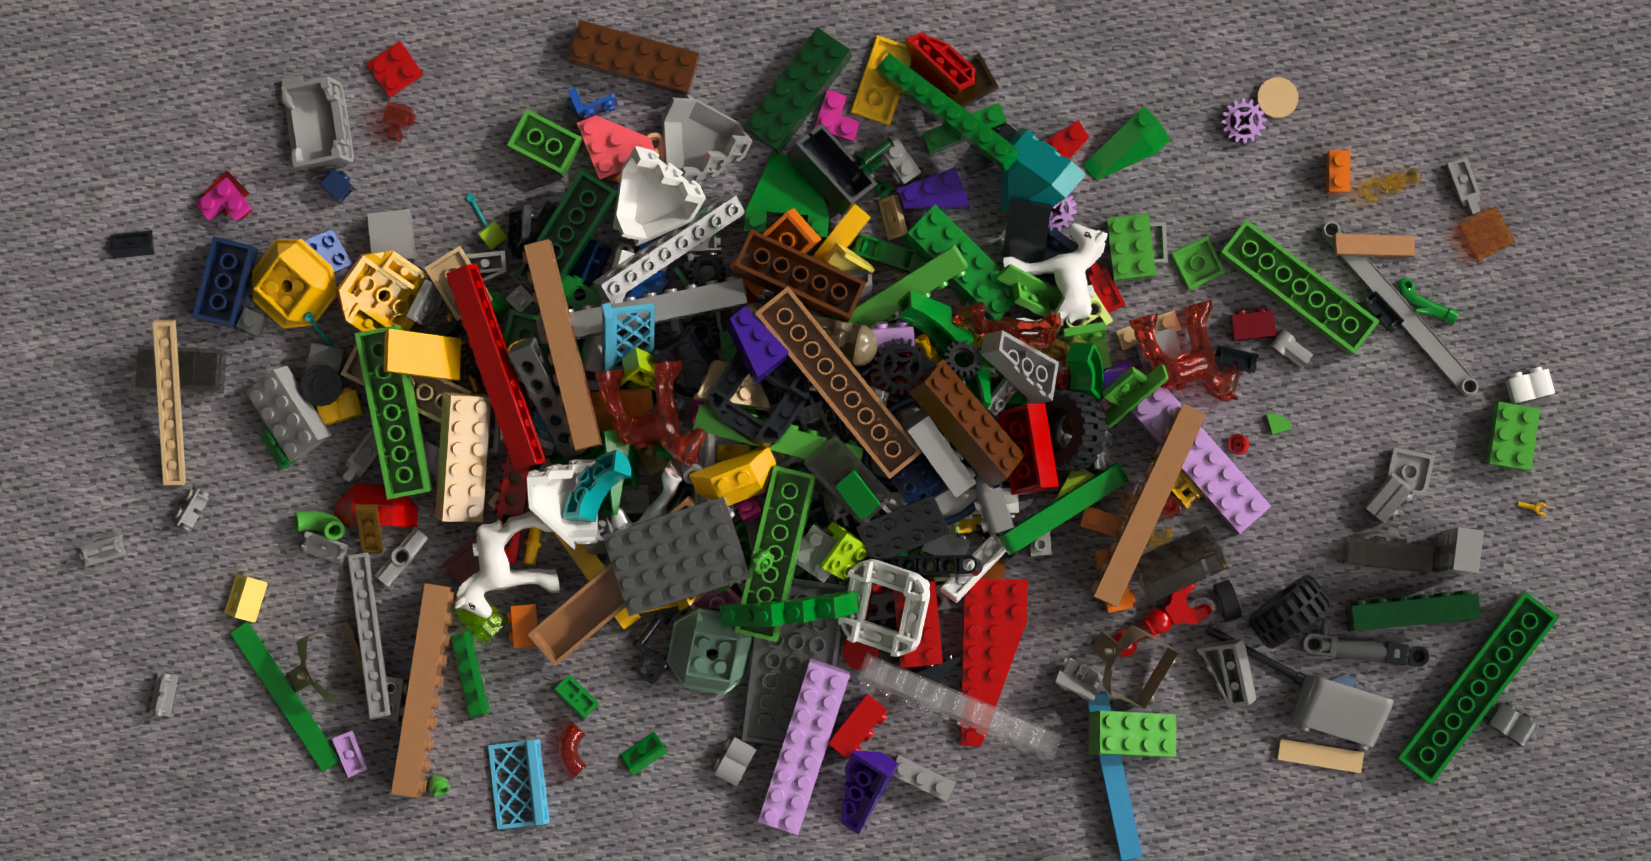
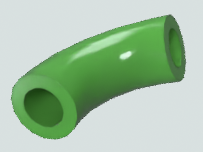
M299 511L294 513V525L297 533L306 531L320 532L330 540H338L345 533L343 523L334 515L320 511Z

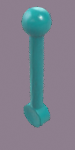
M468 194V202H471L481 223L486 227L487 223L474 201L475 196Z
M305 313V320L310 321L325 341V346L331 347L333 344L332 340L325 336L313 320L312 313Z

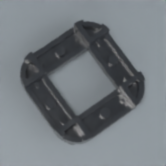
M737 351L720 378L712 386L707 399V410L716 420L758 446L770 448L783 438L806 404L810 394L806 376L802 372L798 374L784 364H781L764 378L786 393L768 421L764 423L731 402V399L749 374L748 369L744 366L740 352Z

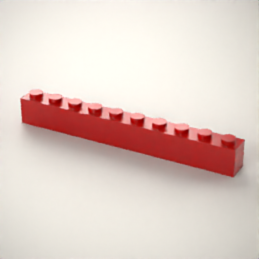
M467 264L446 273L448 285L455 298V305L459 309L462 318V325L466 329L469 338V345L473 349L476 358V365L480 369L483 378V385L487 389L490 405L494 409L496 423L501 429L503 443L508 449L512 467L515 469V472H519L545 463L546 459L515 370L509 361L508 350L478 265Z

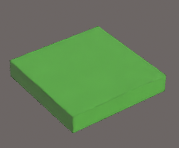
M1208 236L1170 253L1188 291L1226 273Z

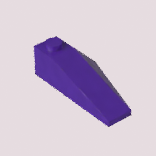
M857 750L852 752L845 766V800L842 803L841 817L843 825L857 834L861 832L892 779L899 763L882 752Z

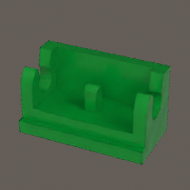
M570 674L553 691L582 721L599 705V702Z

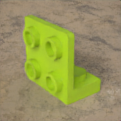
M831 522L828 529L834 533L832 537L837 543L824 559L821 567L842 580L848 581L850 578L847 577L849 570L862 562L868 552L863 541L857 535Z

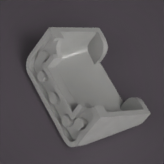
M327 76L281 86L282 93L280 94V99L283 105L291 109L296 148L290 154V162L293 167L302 169L353 162L354 153L342 84Z
M1306 674L1291 723L1298 724L1297 729L1309 732L1311 728L1357 742L1356 747L1368 750L1369 746L1374 747L1392 709L1394 700Z

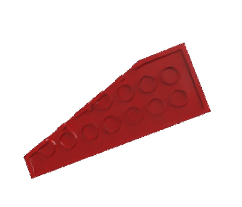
M980 578L964 595L960 746H982L1027 623L1028 579Z

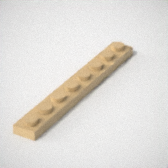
M154 320L153 335L163 485H185L176 320Z

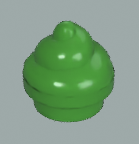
M432 775L429 782V792L435 797L443 796L449 791V782L444 777Z

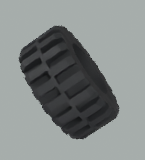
M1054 390L1053 401L1044 403L1056 470L1080 471L1081 469H1086L1091 465L1090 463H1094L1098 459L1097 455L1101 454L1104 449L1102 446L1107 440L1105 432L1108 431L1107 424L1104 421L1106 420L1105 413L1101 412L1102 407L1086 393ZM1069 414L1073 422V435L1069 444L1064 447L1061 441V426Z
M1309 574L1304 575L1279 591L1257 609L1249 618V626L1267 648L1274 649L1296 636L1320 617L1331 605V598L1313 576Z

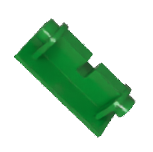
M269 428L263 431L260 437L281 470L297 461H289Z

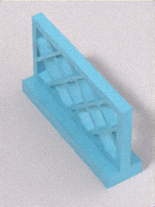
M610 303L602 304V368L605 380L612 379L614 374H617L624 368L623 365L617 366V363L643 341L649 344L643 351L654 354V303L611 308ZM649 311V314L643 319L638 316L641 312ZM627 314L628 317L621 321L617 318V315ZM634 319L639 323L632 328L627 324ZM643 326L649 328L644 334L638 332ZM624 328L628 332L621 337L617 333ZM635 335L638 339L633 343L629 342L628 339ZM622 344H625L628 347L623 352L617 349Z
M540 739L488 745L497 829L548 824L549 814ZM525 745L526 755L520 760L513 752L518 746ZM502 748L508 753L502 762L495 758L494 749ZM510 756L519 762L513 772L504 765ZM521 766L528 770V776L524 781L516 775ZM501 768L510 774L504 784L497 779V773ZM512 777L521 783V786L515 793L506 786ZM524 786L530 791L531 795L527 802L518 796ZM503 789L512 795L507 804H504L499 799V794ZM515 798L524 805L518 814L509 808ZM526 807L533 812V821L526 822L520 817ZM507 810L515 818L510 824L502 825V814Z

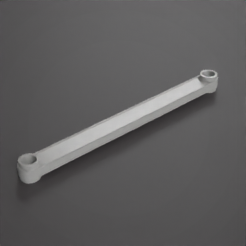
M1328 221L1321 227V235L1334 249L1333 235H1329L1326 232V226H1333L1336 230L1335 234L1347 233L1335 221ZM1340 256L1372 293L1377 291L1405 320L1401 324L1402 328L1460 394L1466 397L1476 394L1479 386L1474 377L1417 313H1414V309L1367 256ZM1465 382L1472 383V392H1467L1464 389Z

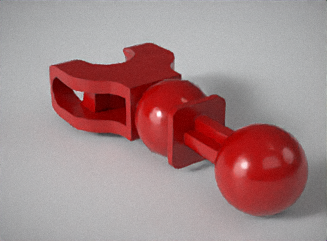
M1187 577L1170 588L1168 599L1161 605L1162 608L1153 609L1147 615V618H1141L1144 624L1138 628L1158 637L1157 634L1166 633L1172 624L1175 626L1181 622L1198 624L1212 614L1213 610L1208 604H1201L1194 608L1187 605V595L1196 587L1193 577ZM1126 630L1115 633L1112 638L1119 642ZM1148 635L1132 643L1126 650L1123 649L1118 656L1129 657L1134 654L1138 642Z

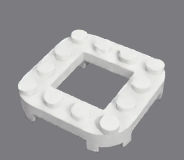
M875 559L865 560L856 564L853 569L849 570L847 577H850L848 591H858L860 612L838 618V624H841L847 640L852 643L860 642L891 653L890 656L894 657L915 651L921 640L930 598V584L928 580L915 572ZM872 583L902 592L906 596L899 632L865 620Z

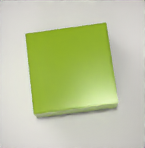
M494 220L478 232L491 250L507 238Z

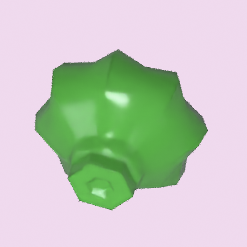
M768 550L753 552L751 555V569L756 574L767 572L773 565L774 555L770 554Z

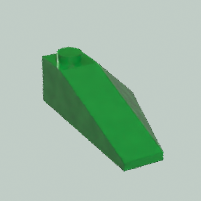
M1144 106L1082 166L1097 181L1155 155L1171 139L1156 117Z
M627 428L599 430L603 445L589 448L590 458L597 460L604 453L618 450L628 459L630 435ZM624 480L613 486L603 499L604 515L618 514Z

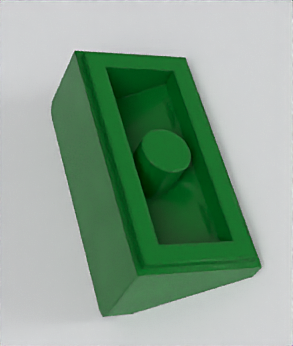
M855 470L835 486L836 490L859 519L870 516L881 504Z
M654 731L620 754V756L634 776L668 753V751Z

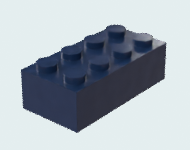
M213 236L192 315L193 318L238 329L236 325L242 314L258 252L256 247Z

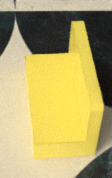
M837 242L824 258L827 263L842 271H863L866 269L873 273L875 270L865 258Z
M236 573L224 614L256 622L267 582Z

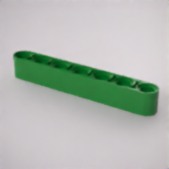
M1119 462L1114 463L1014 525V528L1006 530L998 538L1008 555H1011L1115 491L1129 480Z

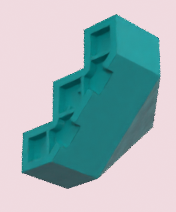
M1020 127L1009 140V143L1017 148L1019 157L1007 171L1001 168V211L1008 213L1011 197L1050 204L1054 207L1067 198L1086 174L1066 156L1062 157L1055 148L1044 140H1038L1030 130Z

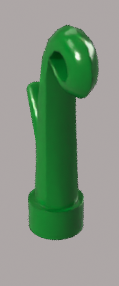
M1402 278L1398 281L1397 286L1400 294L1419 307L1414 309V313L1437 317L1450 326L1455 323L1459 311L1451 307L1447 308L1415 294V283L1409 278Z

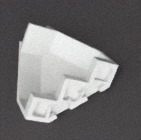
M638 146L634 147L621 169L613 229L619 230L621 235L627 239L632 238L636 246L692 222L706 199L698 183L694 180L690 183L681 176L683 172L674 165L663 163L658 159L660 155L655 151Z
M575 459L569 461V465L556 464L546 467V472L530 471L527 476L529 509L574 550L576 544L598 543V514L596 522H579L563 518L570 491L574 492L579 483L577 478L587 466L591 467L597 462L596 459Z

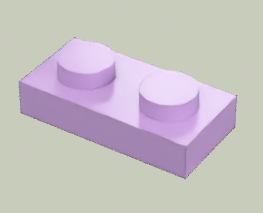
M353 730L332 739L348 778L368 770Z

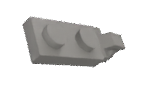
M1467 156L1446 163L1462 207L1467 206L1470 216L1478 214L1480 208L1477 202L1481 201V193Z
M373 428L347 460L348 463L345 466L349 469L343 475V478L350 483L356 475L361 477L365 474L379 456Z

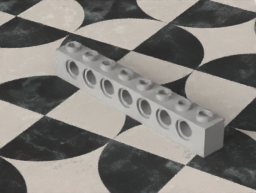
M726 193L699 211L692 222L664 234L593 281L592 283L601 299L610 303L744 215L745 211L737 196Z

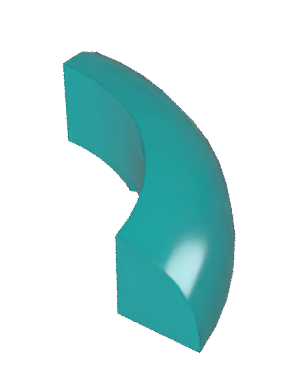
M613 450L604 453L597 458V462L591 467L587 466L577 478L579 483L574 492L570 491L563 518L579 522H596L600 505L610 489L618 482L631 477L629 460L622 452Z

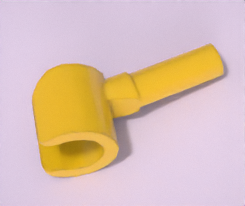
M1518 502V507L1531 509L1540 517L1547 516L1545 513L1539 512L1542 507L1549 509L1543 502H1539L1536 505Z

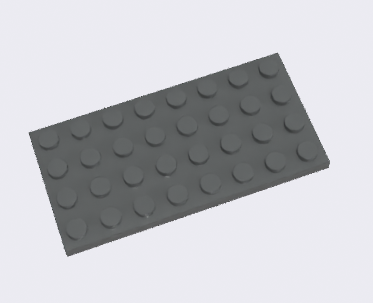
M793 577L788 600L846 591L847 584L823 583L822 581ZM838 618L816 619L806 623L782 624L777 642L755 637L742 741L783 745L810 658L836 667L841 624H838Z

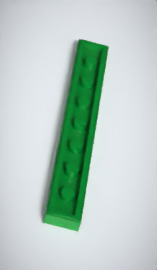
M249 621L232 631L230 634L322 772H325L341 761Z

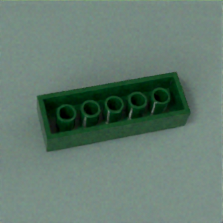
M817 27L744 125L746 132L780 155L852 58L851 50Z
M580 170L536 241L549 239L552 242L562 282L572 270L618 195L616 190L583 170ZM523 262L515 277L535 290L534 284H530L527 272H530L529 264Z
M1471 590L1455 591L1454 596H1451L1450 592L1433 594L1434 598H1430V594L1413 596V600H1409V596L1392 598V602H1388V598L1371 600V604H1367V600L1350 602V606L1345 607L1348 632L1480 619L1478 593L1472 594Z

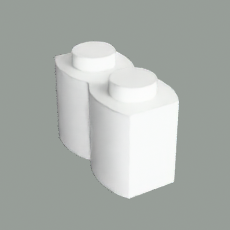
M1542 367L1530 369V374L1522 375V372L1509 375L1510 379L1506 380L1505 383L1511 404L1554 394L1555 390L1549 369L1542 370Z

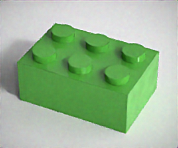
M526 109L507 146L509 150L565 178L584 141L582 137Z
M1149 213L1107 218L1106 224L1114 283L1155 278L1156 272Z
M1505 402L1494 403L1485 465L1524 472L1531 471L1540 408Z

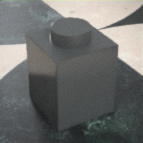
M245 307L236 326L260 337L268 319Z

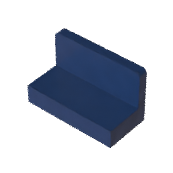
M590 239L568 275L572 277L574 274L583 279L584 282L593 285L592 282L601 276L612 248L599 241Z

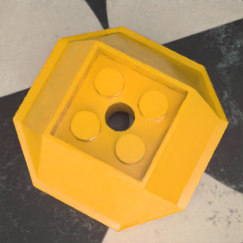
M302 239L275 240L252 270L253 302L282 328L313 326L310 321H306L304 318L307 312L312 313L313 320L317 324L339 296L333 267ZM288 281L292 283V288L289 286Z
M393 250L361 254L337 288L344 319L362 332L401 325L402 331H409L415 322L406 317L425 279L427 280V274ZM386 290V296L383 299H379L380 291Z

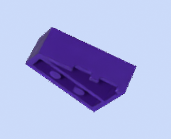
M955 167L897 189V195L904 212L927 211L935 204L941 210L970 208Z
M746 306L730 318L727 330L737 351L742 356L744 366L748 369L755 387L786 360L789 351Z

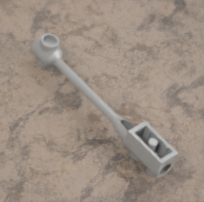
M975 471L977 499L973 501L977 513L982 511L984 520L980 522L984 533L989 532V535H993L1014 528L1001 487L990 488Z

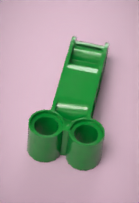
M863 234L857 235L853 252L872 262L876 260L891 268H901L902 271L911 273L926 263L925 260L920 259L918 253L914 250Z

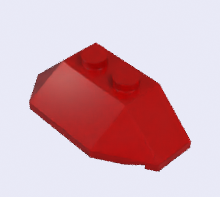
M923 32L906 39L905 42L914 69L942 93L958 92L974 85L975 68L950 44L934 37H928Z
M354 484L334 504V516L344 526H358L355 509L356 504L378 506L380 527L417 528L418 506L408 496L387 499L384 484Z

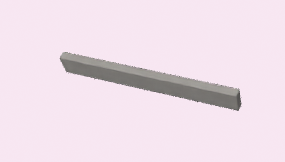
M369 553L348 555L369 719L391 716Z

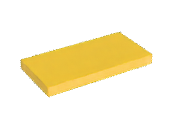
M877 35L851 113L890 126L901 93L880 78L876 68L889 53L908 67H910L912 60L906 44Z
M385 329L384 372L453 381L460 380V338Z

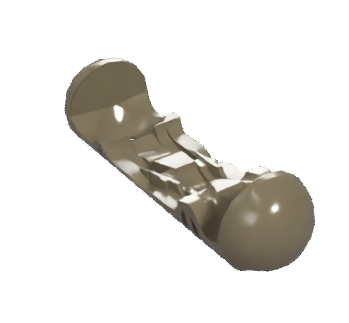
M749 303L743 307L746 306L758 318L755 312L763 305ZM812 315L854 366L866 365L874 358L878 343L875 333L869 327Z

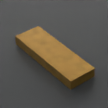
M356 504L355 511L361 551L383 553L378 506Z

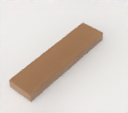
M1333 235L1334 256L1407 258L1415 256L1414 236Z

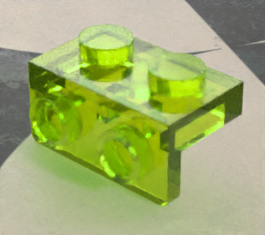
M486 599L492 609V613L488 618L485 619L465 609L460 610L458 617L465 626H469L475 632L479 640L488 644L508 623V620Z

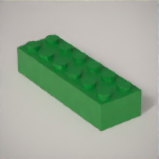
M936 204L929 208L902 237L926 262L956 245L969 266L965 269L966 274L958 279L952 277L947 282L970 306H976L975 310L990 325L998 321L1013 305L1014 295L1012 287L997 279V274L1002 269Z

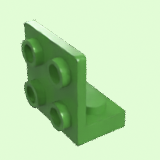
M1105 322L1063 329L1066 356L1072 342L1093 343L1101 356L1103 370L1110 369L1112 365L1105 337Z

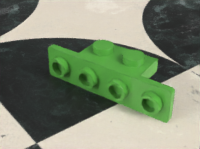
M1011 264L1007 265L997 274L998 280L1012 287L1015 303L1044 318L1051 314L1050 307L1056 310L1063 298L1059 289Z
M1163 364L1157 366L1147 376L1131 367L1102 392L1104 398L1113 403L1104 412L1106 416L1104 421L1108 429L1118 423L1168 380L1169 377Z

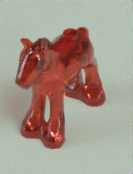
M1212 300L1183 307L1191 352L1181 355L1177 359L1162 351L1157 343L1155 329L1158 322V313L1129 321L1130 327L1134 330L1135 338L1142 348L1145 359L1153 363L1150 368L1154 370L1160 364H1163L1166 368L1169 378L1160 386L1161 388L1174 387L1175 391L1187 388L1186 384L1198 381L1215 399L1230 402L1231 399L1238 400L1235 390L1241 371L1237 370V365H1233V369L1227 368L1219 374L1215 366V356L1207 337L1206 320L1213 309Z
M981 301L966 308L957 306L958 315L951 319L954 323L964 325V327L972 330L982 339L984 334L1003 330L1029 346L1046 348L1054 346L1055 336L1060 330L1062 320L1060 313H1049L1039 321H1024L1011 317L987 320L984 318L987 307ZM1023 332H1039L1037 334L1032 335L1021 334ZM1067 355L1054 359L1059 362L1055 388L1061 390L1066 388L1068 374H1071L1069 365L1066 362Z
M682 360L653 364L657 397L656 411L645 413L639 417L631 413L621 400L619 387L624 377V369L595 373L596 380L599 382V390L605 400L607 413L615 418L611 423L616 432V439L621 445H634V448L637 449L647 447L648 442L660 441L676 461L683 464L686 463L689 466L693 464L698 465L697 455L705 439L706 432L703 428H695L689 434L681 435L679 417L673 397V383L682 369Z

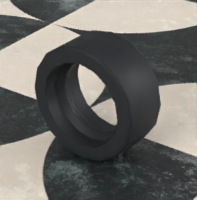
M1229 580L1214 584V595L1224 621L1229 622L1241 618V607L1232 583Z

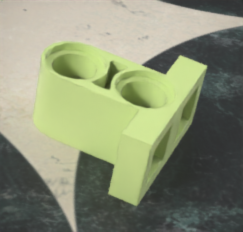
M1096 293L1095 297L1091 298V305L1097 307L1098 313L1080 319V325L1078 326L1088 325L1097 318L1101 322H1105V326L1113 322ZM1067 319L1065 320L1067 328L1077 327L1069 324Z

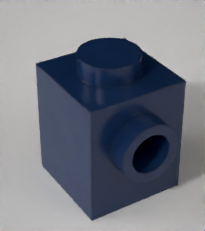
M335 169L332 172L328 171L324 174L320 183L340 203L355 189L348 182L351 178L342 170L339 173Z

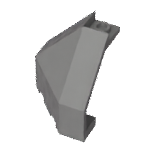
M685 94L684 98H672L668 108L661 109L664 163L666 165L671 163L682 171L683 174L681 176L690 183L694 180L699 185H702V180L710 175L715 177L727 169L726 165L736 160L738 162L745 158L751 146V138L738 121L688 94Z

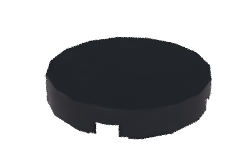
M316 365L304 373L300 388L302 395L308 402L323 407L337 401L342 393L343 383L341 376L335 369L327 365Z

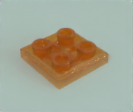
M1497 206L1458 226L1478 262L1516 242Z

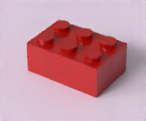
M866 694L828 744L846 759H849L854 750H861L859 745L863 740L867 742L875 733L872 730L877 723L881 725L888 715L885 712L888 709L869 694Z

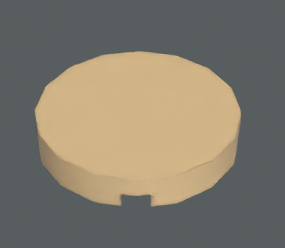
M1274 77L1266 80L1260 86L1257 93V104H1260L1262 111L1265 110L1266 116L1273 119H1281L1290 115L1295 110L1298 104V92L1289 80L1282 77Z

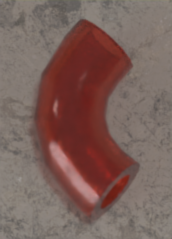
M570 721L559 736L557 754L560 766L568 777L573 780L587 766L578 753L579 743L586 734Z

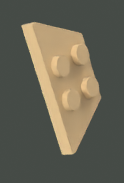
M719 360L711 362L707 370L708 373L701 382L702 385L699 391L694 395V400L707 402L712 386L715 385L730 362ZM749 373L731 399V402L739 407L768 411L771 405L760 382L754 387Z

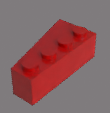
M1077 120L1045 142L1055 148L1062 157L1066 156L1071 160L1089 140V135L1079 120Z

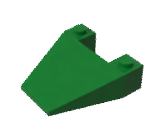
M772 154L746 209L745 234H749L751 229L764 234L766 232L767 214L783 216L787 211L794 208L802 217L808 218V224L821 240H826L828 237L829 215L824 196L786 155Z

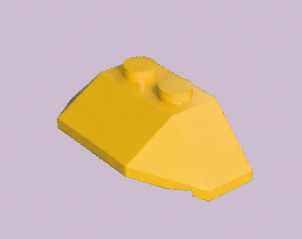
M760 447L689 474V477L698 494L710 500L724 496L727 506L764 493L776 461L770 448Z

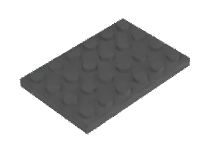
M724 496L602 535L629 616L751 578Z

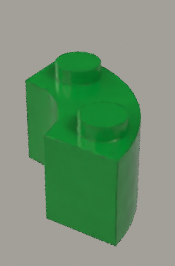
M1072 342L1066 358L1071 372L1069 389L1086 393L1095 400H1100L1103 390L1104 373L1099 351L1093 343Z

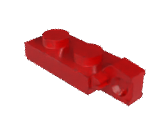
M1095 261L1089 267L1090 271L1086 272L1088 280L1107 312L1111 313L1126 304L1108 269L1103 264L1099 266L1097 261Z

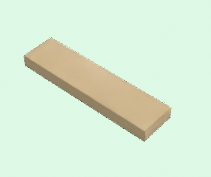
M1280 739L1277 760L1361 773L1364 752Z

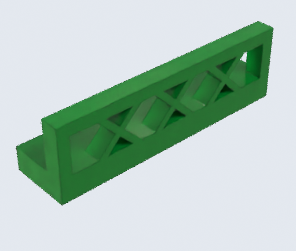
M466 631L451 636L469 717L472 718L491 713L472 632Z

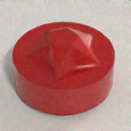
M1233 434L1227 442L1228 450L1236 455L1245 454L1249 448L1248 438L1241 434Z

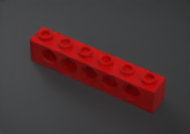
M506 447L504 451H507L506 460L503 459L501 472H504L503 480L499 481L498 492L501 493L500 501H496L494 513H498L496 521L500 520L502 524H505L503 520L505 514L515 517L526 513L528 501L527 476L533 470V468L525 471L515 472L510 463V455ZM511 473H517L520 476L518 484L511 482ZM509 493L517 497L516 504H510L507 501ZM523 529L516 532L510 538L509 545L504 546L508 562L511 564H516L518 561Z

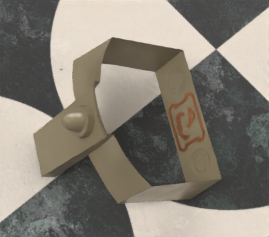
M347 621L310 633L297 641V650L302 663L288 673L296 692L312 685L326 701L331 702L365 688V685L337 698L327 692L318 682H314L306 664L309 636L341 626L363 677L360 650L354 639V630L349 627Z
M1134 625L1124 633L1119 642H1116L1107 633L1101 631L1091 648L1106 663L1102 686L1112 696L1144 709L1153 700L1155 691L1169 668L1175 663L1178 654L1168 644ZM1148 635L1168 648L1147 681L1136 703L1111 690L1112 665L1123 649L1126 650L1132 643Z

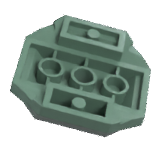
M698 606L685 615L674 619L666 661L683 688L725 695L749 676L755 637L734 632L736 626L721 627L720 609ZM711 648H714L718 651L715 655H709L707 653V651Z

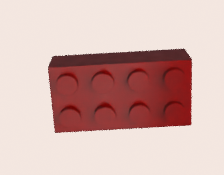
M1045 403L1025 404L998 412L1001 428L1025 455L1009 476L1011 495L1032 494L1059 487Z
M923 577L930 584V598L922 636L915 651L899 656L901 668L943 664L934 577ZM892 589L896 631L899 632L906 596L903 595L904 593Z

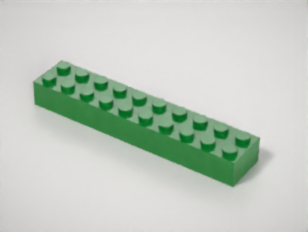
M1526 591L1520 592L1398 751L1394 759L1425 783L1432 785L1559 617Z

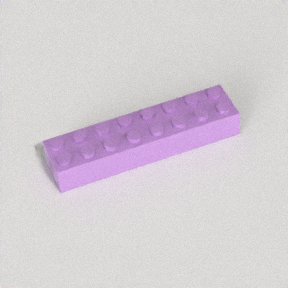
M1163 384L1129 413L1157 445H1162L1164 439L1161 436L1168 425L1171 426L1173 422L1170 417L1174 408L1180 407L1181 403ZM1201 427L1181 470L1237 535L1241 534L1266 512L1271 505Z
M810 658L759 816V823L796 835L799 834L851 671Z

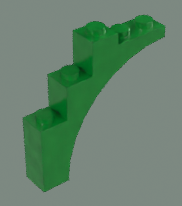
M911 290L898 301L899 318L927 334L944 352L952 342L956 343L957 340H961V343L964 340H968L967 344L969 345L973 342L972 331L952 324L953 318L950 306ZM957 354L954 357V361L958 366H969L970 360L966 355ZM982 356V364L977 374L968 381L965 378L967 388L987 409L992 405L989 378L995 374L996 368Z
M840 591L820 596L782 601L720 605L721 627H774L785 623H806L816 619H837L860 612L858 591Z

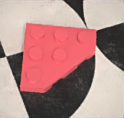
M597 115L577 123L600 181L620 174L623 165L635 146L655 151L649 137Z

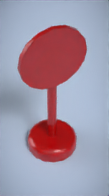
M872 584L865 617L866 621H868L872 593L884 594L886 587ZM848 640L845 641L843 657L851 668L865 670L872 667L877 661L879 649L860 642L852 643Z

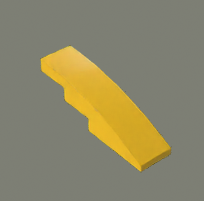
M854 204L813 255V258L831 265L824 258L834 244L837 242L848 248L871 217Z

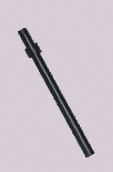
M1208 625L1205 631L1221 641L1235 640L1233 637ZM1245 644L1248 656L1293 679V682L1299 686L1303 685L1306 674L1300 671L1297 673Z

